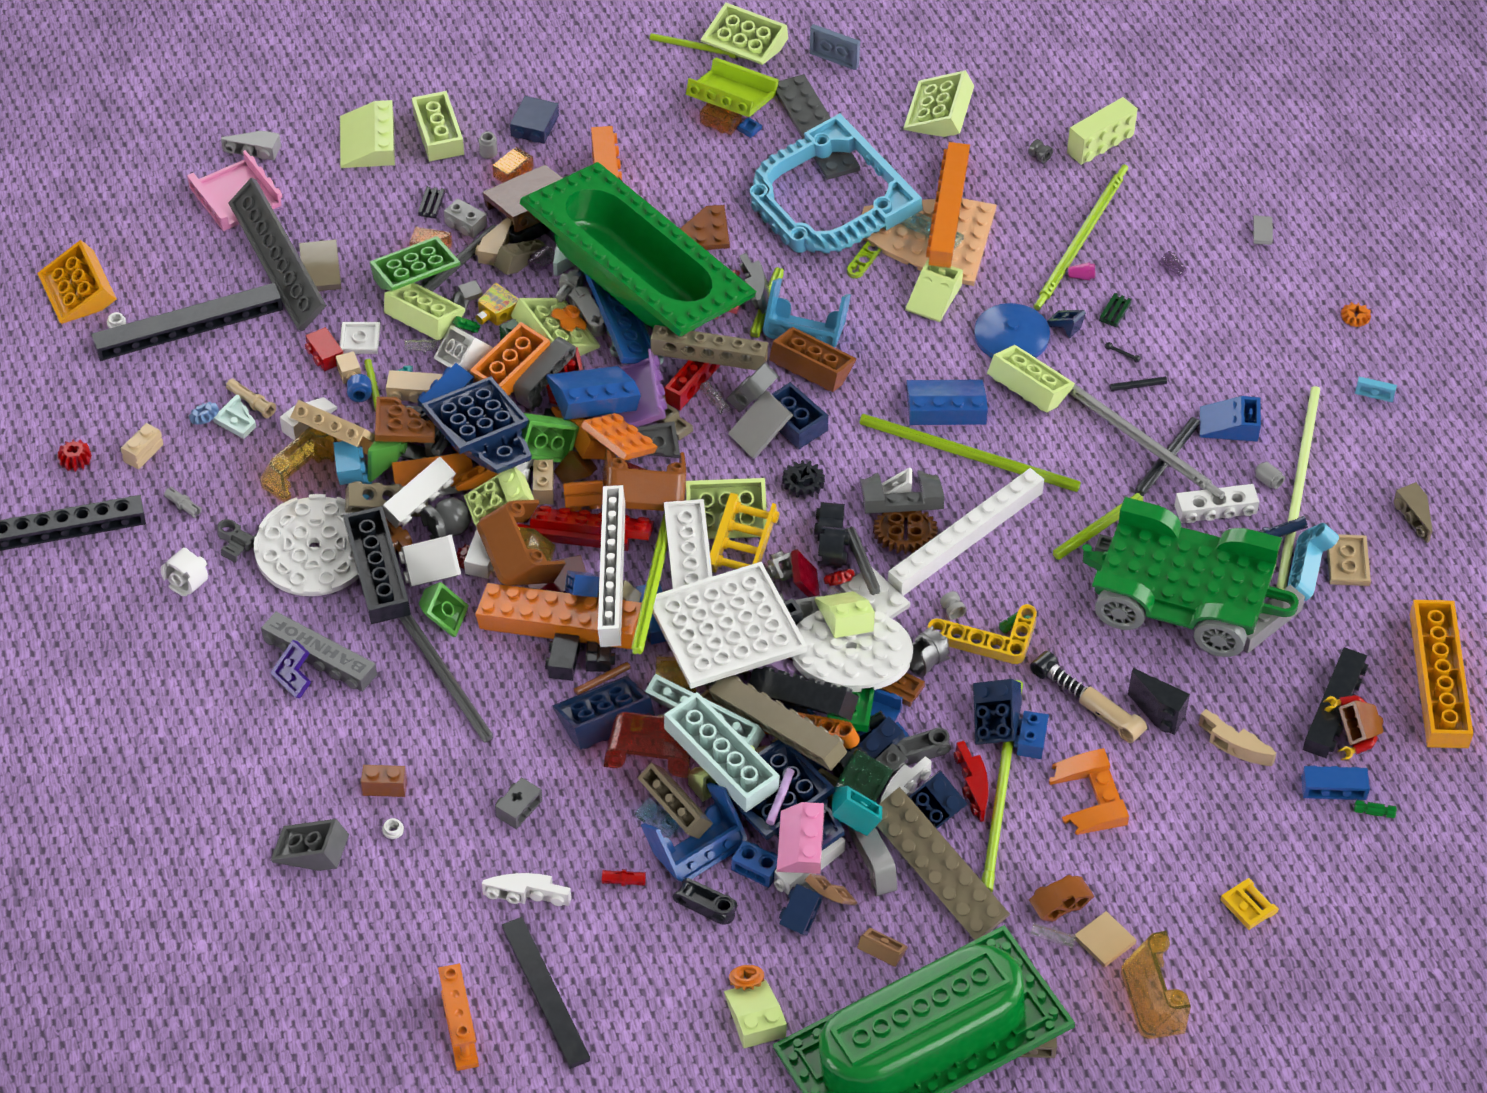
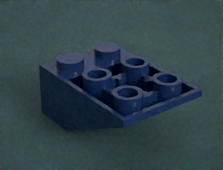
M1014 679L973 683L975 745L1015 741L1022 705L1021 683Z
M941 770L936 772L908 796L936 829L967 805V802Z

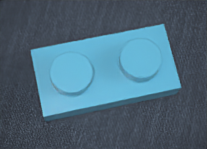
M1359 376L1355 394L1393 402L1397 385Z

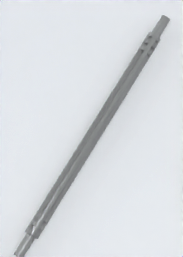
M1074 384V387L1069 392L1071 396L1203 490L1210 491L1219 499L1225 496V492L1213 485L1212 481Z

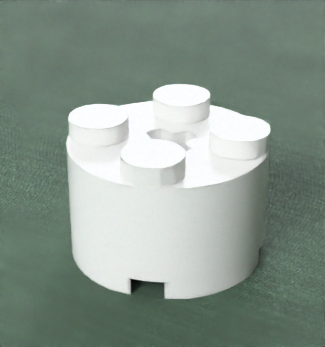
M182 548L161 566V575L164 581L168 579L171 583L169 585L171 590L181 596H187L208 579V573L205 568L207 563L204 558L197 557L187 548Z

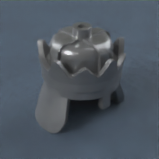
M933 626L919 634L915 638V642L912 643L913 657L909 669L917 677H924L934 665L950 659L947 656L949 653L947 638L939 631L933 630Z

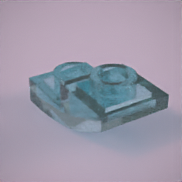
M650 798L634 814L643 823L659 828L662 835L668 838L680 827L666 810L664 811Z

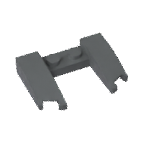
M917 470L921 492L884 494L879 473H875L866 479H860L865 514L944 509V492L939 476Z

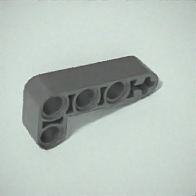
M557 337L515 382L513 391L516 401L529 410L535 411V408L539 407L542 403L541 391L548 385L546 375L559 373L575 355L576 347L565 339Z

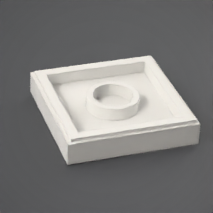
M342 322L340 347L343 350V354L353 351L355 354H378L380 322Z

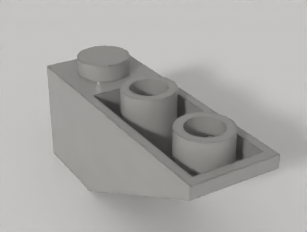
M256 131L221 138L224 152L244 155L243 151L246 150L250 156L263 160L274 161L281 147L280 134L268 131Z

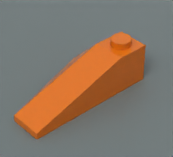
M552 406L551 410L558 418H563L559 407ZM569 419L579 426L574 446L582 459L604 460L606 446L581 428L583 421L586 419ZM611 451V458H616V455Z

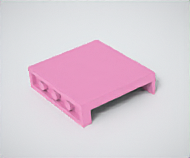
M246 150L243 151L244 160L198 179L194 173L187 175L189 188L223 231L239 225L228 202L250 178L257 180L272 209L282 206L281 191L279 188L274 187L271 178L266 177L261 166L258 167L254 157L250 156Z

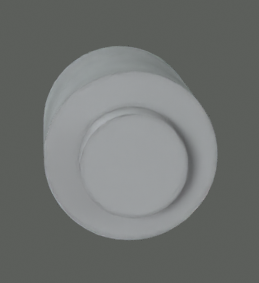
M484 132L479 138L480 155L486 159L494 158L498 153L497 138L492 132Z
M1269 462L1260 463L1255 469V477L1269 488L1278 489L1285 480L1283 473Z

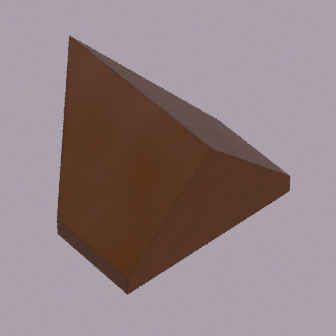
M570 450L554 470V473L563 484L589 477L598 468L591 459H582L578 452Z

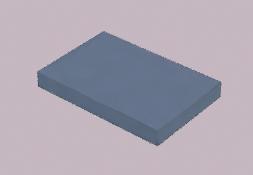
M813 24L810 27L809 53L857 70L859 67L860 41Z

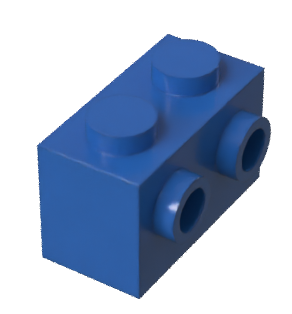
M1024 710L1023 719L1019 718L1017 728L1020 731V735H1016L1014 747L1018 748V756L1042 759L1049 714Z

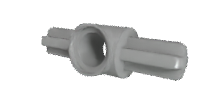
M576 267L574 271L561 275L559 281L560 289L555 295L559 302H563L574 288L583 287L584 272Z

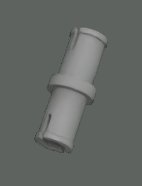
M169 487L165 491L164 497L176 504L179 510L183 509L193 518H196V515L201 513L202 508L193 503L187 495H182L173 487Z

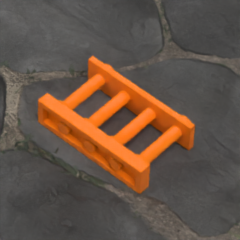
M459 963L438 967L442 986L441 996L456 1069L460 1071L479 1067L475 1048L476 1037L461 965Z

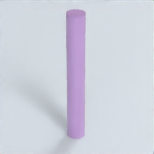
M791 768L786 769L766 820V823L769 825H774L794 775V770Z

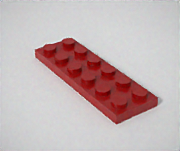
M540 506L536 508L530 518V527L601 535L602 512L592 514L587 510L575 512L569 508H560L558 510L551 509L550 506ZM625 515L624 538L649 540L654 529V521L649 520L647 517L635 519Z

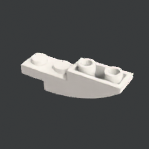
M925 756L912 769L904 764L890 780L882 795L881 802L899 787L909 796L916 789L920 781L927 780L931 775L932 761Z
M515 873L492 877L482 882L483 895L490 899H504L512 904H525L527 897L534 901H548L556 906H569L571 901V888L553 884L552 876Z

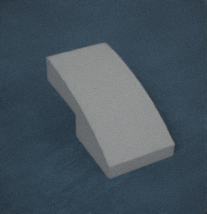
M1254 215V244L1272 245V217Z

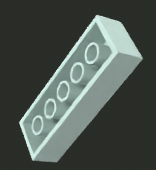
M698 692L664 714V729L720 786L726 787L729 796L745 812L778 791L779 774Z

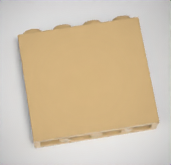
M300 400L297 401L290 418L314 428L316 433L337 442L345 441L356 447L362 446L364 454L367 455L368 449L375 441V434L367 429Z

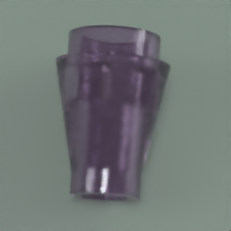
M1166 252L1160 260L1163 267L1179 277H1182L1188 271L1175 252Z

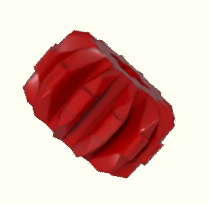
M73 439L72 442L65 441V444L60 446L57 457L62 468L65 467L67 471L73 468L76 472L77 468L84 470V465H90L92 454L87 443H83L82 440L76 442Z

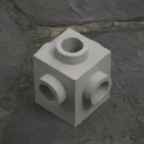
M783 551L772 554V559L767 561V570L770 576L782 581L792 578L791 552L783 554Z

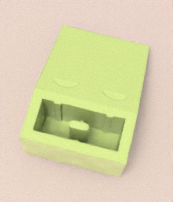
M928 259L920 272L905 311L940 322L962 286L963 270L953 266L951 268L931 266Z
M516 467L501 472L464 495L476 527L482 517L509 501L534 500L525 475Z

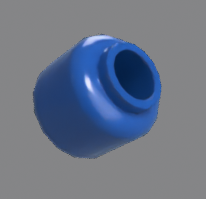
M355 374L348 379L347 395L352 401L364 402L371 397L372 383L368 376Z

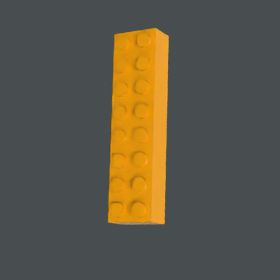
M1413 600L1409 616L1426 745L1433 748H1469L1473 737V727L1455 601Z

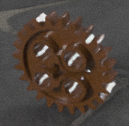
M922 510L885 512L882 515H877V520H874V539H877V544L882 543V548L889 547V552L895 549L896 554L900 553V551H903L905 555H907L908 551H911L913 554L915 550L920 549L938 535L937 521H934L933 516L928 517L929 512L922 513ZM904 520H907V540H904Z

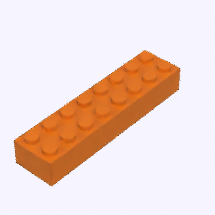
M487 583L475 613L479 629L554 639L555 633L577 635L580 637V643L592 641L600 644L598 635L599 597L578 596L570 593ZM622 600L621 646L611 647L632 649L642 605L641 602Z

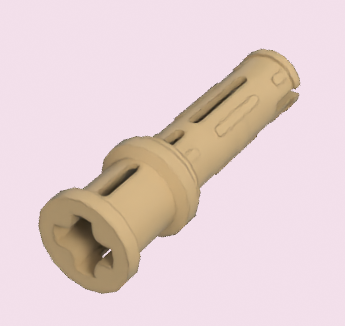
M233 378L226 383L228 385L226 389L235 395H239L241 399L250 404L251 409L262 413L264 418L267 419L275 413L276 404L265 400L263 395L253 393Z

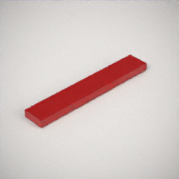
M517 524L523 539L601 548V535ZM624 538V551H628L629 539Z

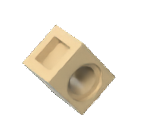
M354 351L336 356L337 369L343 384H346L351 376L361 374L360 365Z

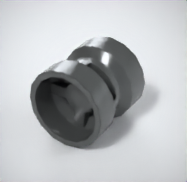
M1036 139L1030 145L1028 154L1032 157H1037L1038 161L1045 163L1051 158L1053 148L1049 145L1045 146L1041 140Z

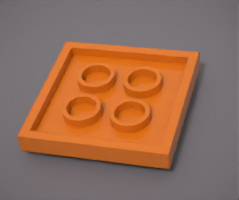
M616 413L584 420L581 428L624 461L653 454L658 448L651 438L642 435L635 426L629 425L621 415Z

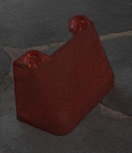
M621 712L615 717L605 753L604 767L620 768L624 765L627 754L668 759V770L673 776L688 778L695 760L664 729V717Z

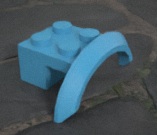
M345 441L333 442L339 484L344 485L354 481L372 484L373 481H368V465L366 460L362 459L364 458L363 447H356ZM363 494V497L368 500L370 496Z

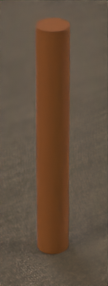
M625 662L574 688V692L577 695L582 694L631 669V666L628 662Z

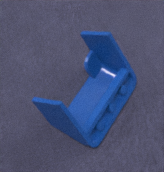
M713 783L706 784L714 803L707 807L704 814L713 824L699 839L690 836L674 846L669 838L662 836L659 828L646 823L641 824L653 854L676 880L682 882L684 878H695L735 853L744 840L747 841L746 832L726 787Z

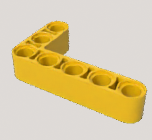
M1030 604L1022 605L1018 610L1010 637L938 618L932 619L928 624V628L933 626V630H941L940 633L948 640V647L1011 664H1020L1024 661L1036 625L1037 611ZM1029 615L1031 618L1025 619L1023 616ZM1018 633H1024V634H1026V635H1025V636H1018L1017 634H1018ZM957 634V635H960L961 637H960V638H954V637H952V636ZM973 640H979V641H981V642L976 644V643H973L972 641H973ZM993 645H998V646H1000V648H999V649H994V648H992V646H993ZM1017 650L1020 651V653L1013 654L1012 651Z

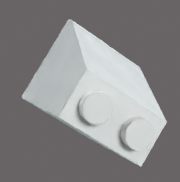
M452 535L401 547L399 558L401 564L405 563L404 579L406 584H410V587L461 575Z

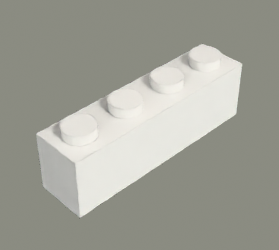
M439 456L383 505L385 517L395 528L401 524L405 526L412 519L411 515L414 512L420 513L426 507L425 503L428 500L434 501L440 495L439 491L442 488L446 490L454 483L452 479L456 473Z

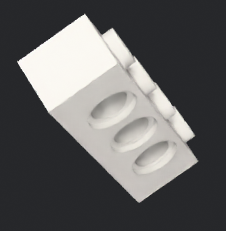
M1254 484L1219 488L1225 492V496L1222 499H1219L1208 490L1177 493L1175 508L1181 523H1194L1202 520L1212 521L1218 518L1229 519L1234 516L1257 514L1259 499Z

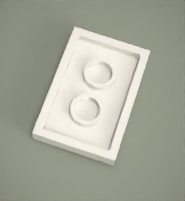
M874 568L872 569L880 586L879 594H870L861 572L854 576L852 580L840 586V591L843 593L854 591L868 599L874 611L882 612L891 619L910 607V602Z

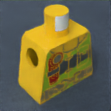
M495 283L478 301L479 313L475 316L477 322L483 325L489 320L498 326L512 319L511 314L518 302V298Z

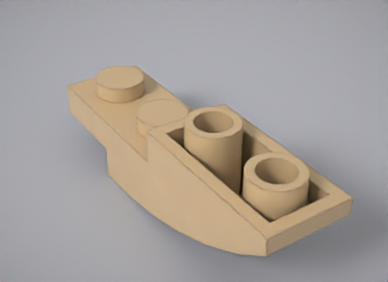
M1207 709L1201 713L1199 726L1211 734L1210 743L1232 756L1251 763L1272 766L1274 764L1276 752L1271 746L1260 741L1256 735L1248 732L1246 729H1242L1238 733L1232 726L1227 725L1216 714L1211 713Z

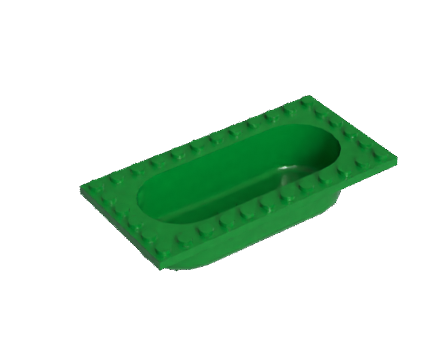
M599 162L520 199L519 204L555 233L557 247L569 261L642 322L652 328L655 325L666 326L677 336L681 337L754 298L757 291L738 277Z
M1003 925L774 1043L773 1049L801 1093H951L1075 1028V1022L1009 930Z

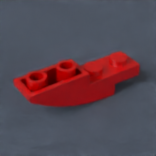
M965 741L957 742L956 751L953 755L955 762L962 767L961 771L964 778L962 793L964 798L969 799L971 803L970 809L973 816H977L979 822H983L986 815L989 792L985 765L981 755L972 757Z

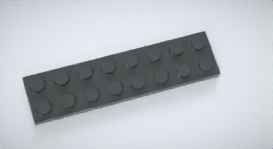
M805 74L778 82L776 96L802 139L805 138V132L831 118ZM832 152L826 158L813 157L827 180L860 171V165L852 152Z

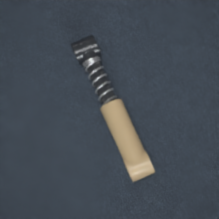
M1044 651L1031 662L1030 669L1033 674L1040 679L1049 678L1053 682L1057 681L1059 686L1063 685L1064 690L1068 689L1070 694L1074 693L1075 698L1079 697L1080 704L1115 728L1120 737L1128 743H1133L1147 730L1146 722L1136 714L1130 715L1093 687H1084L1082 682H1077V679H1073L1071 674L1068 675L1065 673V670L1062 671L1060 666H1058L1059 662L1056 656L1050 651Z

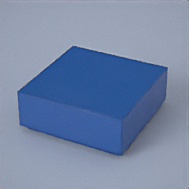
M749 117L737 126V130L749 138H752L762 129L760 123Z

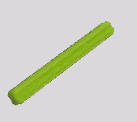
M776 267L768 284L769 292L771 291L772 281L783 278V268ZM759 309L750 329V336L755 338L760 337L766 313L762 314Z

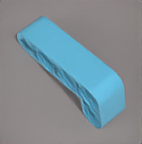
M1320 523L1305 530L1297 539L1287 587L1291 585L1305 596L1304 601L1310 599L1315 591L1322 552L1332 548L1339 539V535L1325 523Z

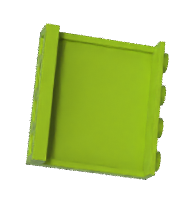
M714 58L711 70L698 80L688 78L686 95L750 117L775 97L779 79L719 58Z

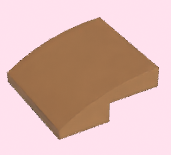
M810 874L805 879L815 891L832 901L854 906L858 903L844 886L831 884L825 876Z

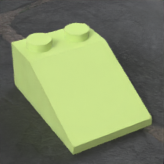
M851 591L815 598V603L834 638L873 632L875 611L869 600Z
M766 980L761 982V986H754L753 990L747 988L744 991L743 988H733L724 991L743 1049L786 1037L787 1023L781 1007Z

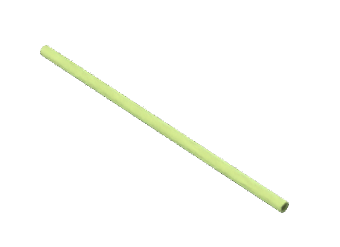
M1317 386L1311 387L1288 521L1299 517L1320 395V388ZM1296 532L1285 535L1276 585V588L1282 590L1287 587Z

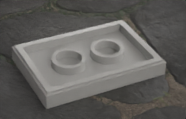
M766 390L728 434L755 459L793 414Z

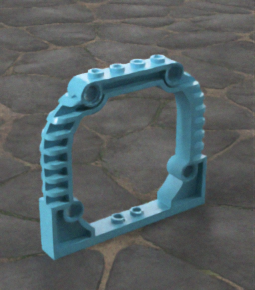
M841 113L805 132L804 139H798L795 144H789L786 149H780L777 154H771L767 160H763L755 171L754 185L750 188L753 210L761 214L762 220L765 223H769L772 231L775 234L778 233L785 245L788 244L793 251L798 253L805 252L806 250L815 253V250L822 251L825 254L830 253V251L840 252L844 248L852 247L854 243L861 242L863 238L870 237L872 233L879 232L881 228L884 227L887 231L923 210L922 197ZM854 150H857L867 165H871L876 174L889 184L885 196L874 200V208L843 226L830 231H814L806 223H795L775 201L772 186L773 182L782 174L815 156L826 158L832 152L850 153Z

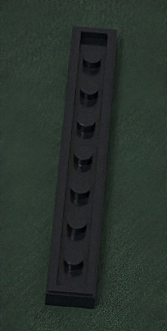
M520 917L502 924L505 936L569 1069L589 1062L590 1056L523 918Z

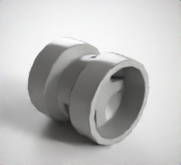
M954 591L946 593L940 599V604L946 609V614L950 620L962 617L967 611L964 603L960 602V596Z

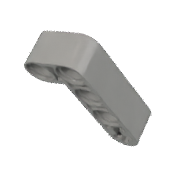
M848 826L852 841L870 872L871 887L876 891L875 896L897 891L895 863L877 829L874 828L868 836H865Z

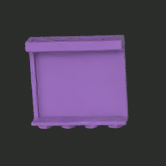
M648 349L649 358L636 364L620 367L635 381L641 397L637 411L616 414L621 415L624 421L635 427L666 418L665 410L667 409V404L662 396L665 395V391L660 383L663 377L660 369H658L660 360L657 355L654 356L651 349ZM605 415L592 416V418L601 417Z

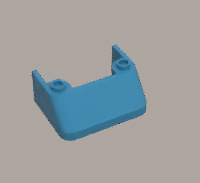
M782 279L773 280L763 325L764 334L769 338L777 339L791 327H794L836 347L846 322L851 294L842 296L839 311L829 313L826 323L790 315V302L779 297Z

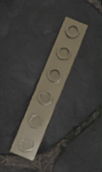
M659 325L654 326L651 337V350L654 355L749 370H757L763 363L767 362L768 342L698 331H690L679 337L668 327Z

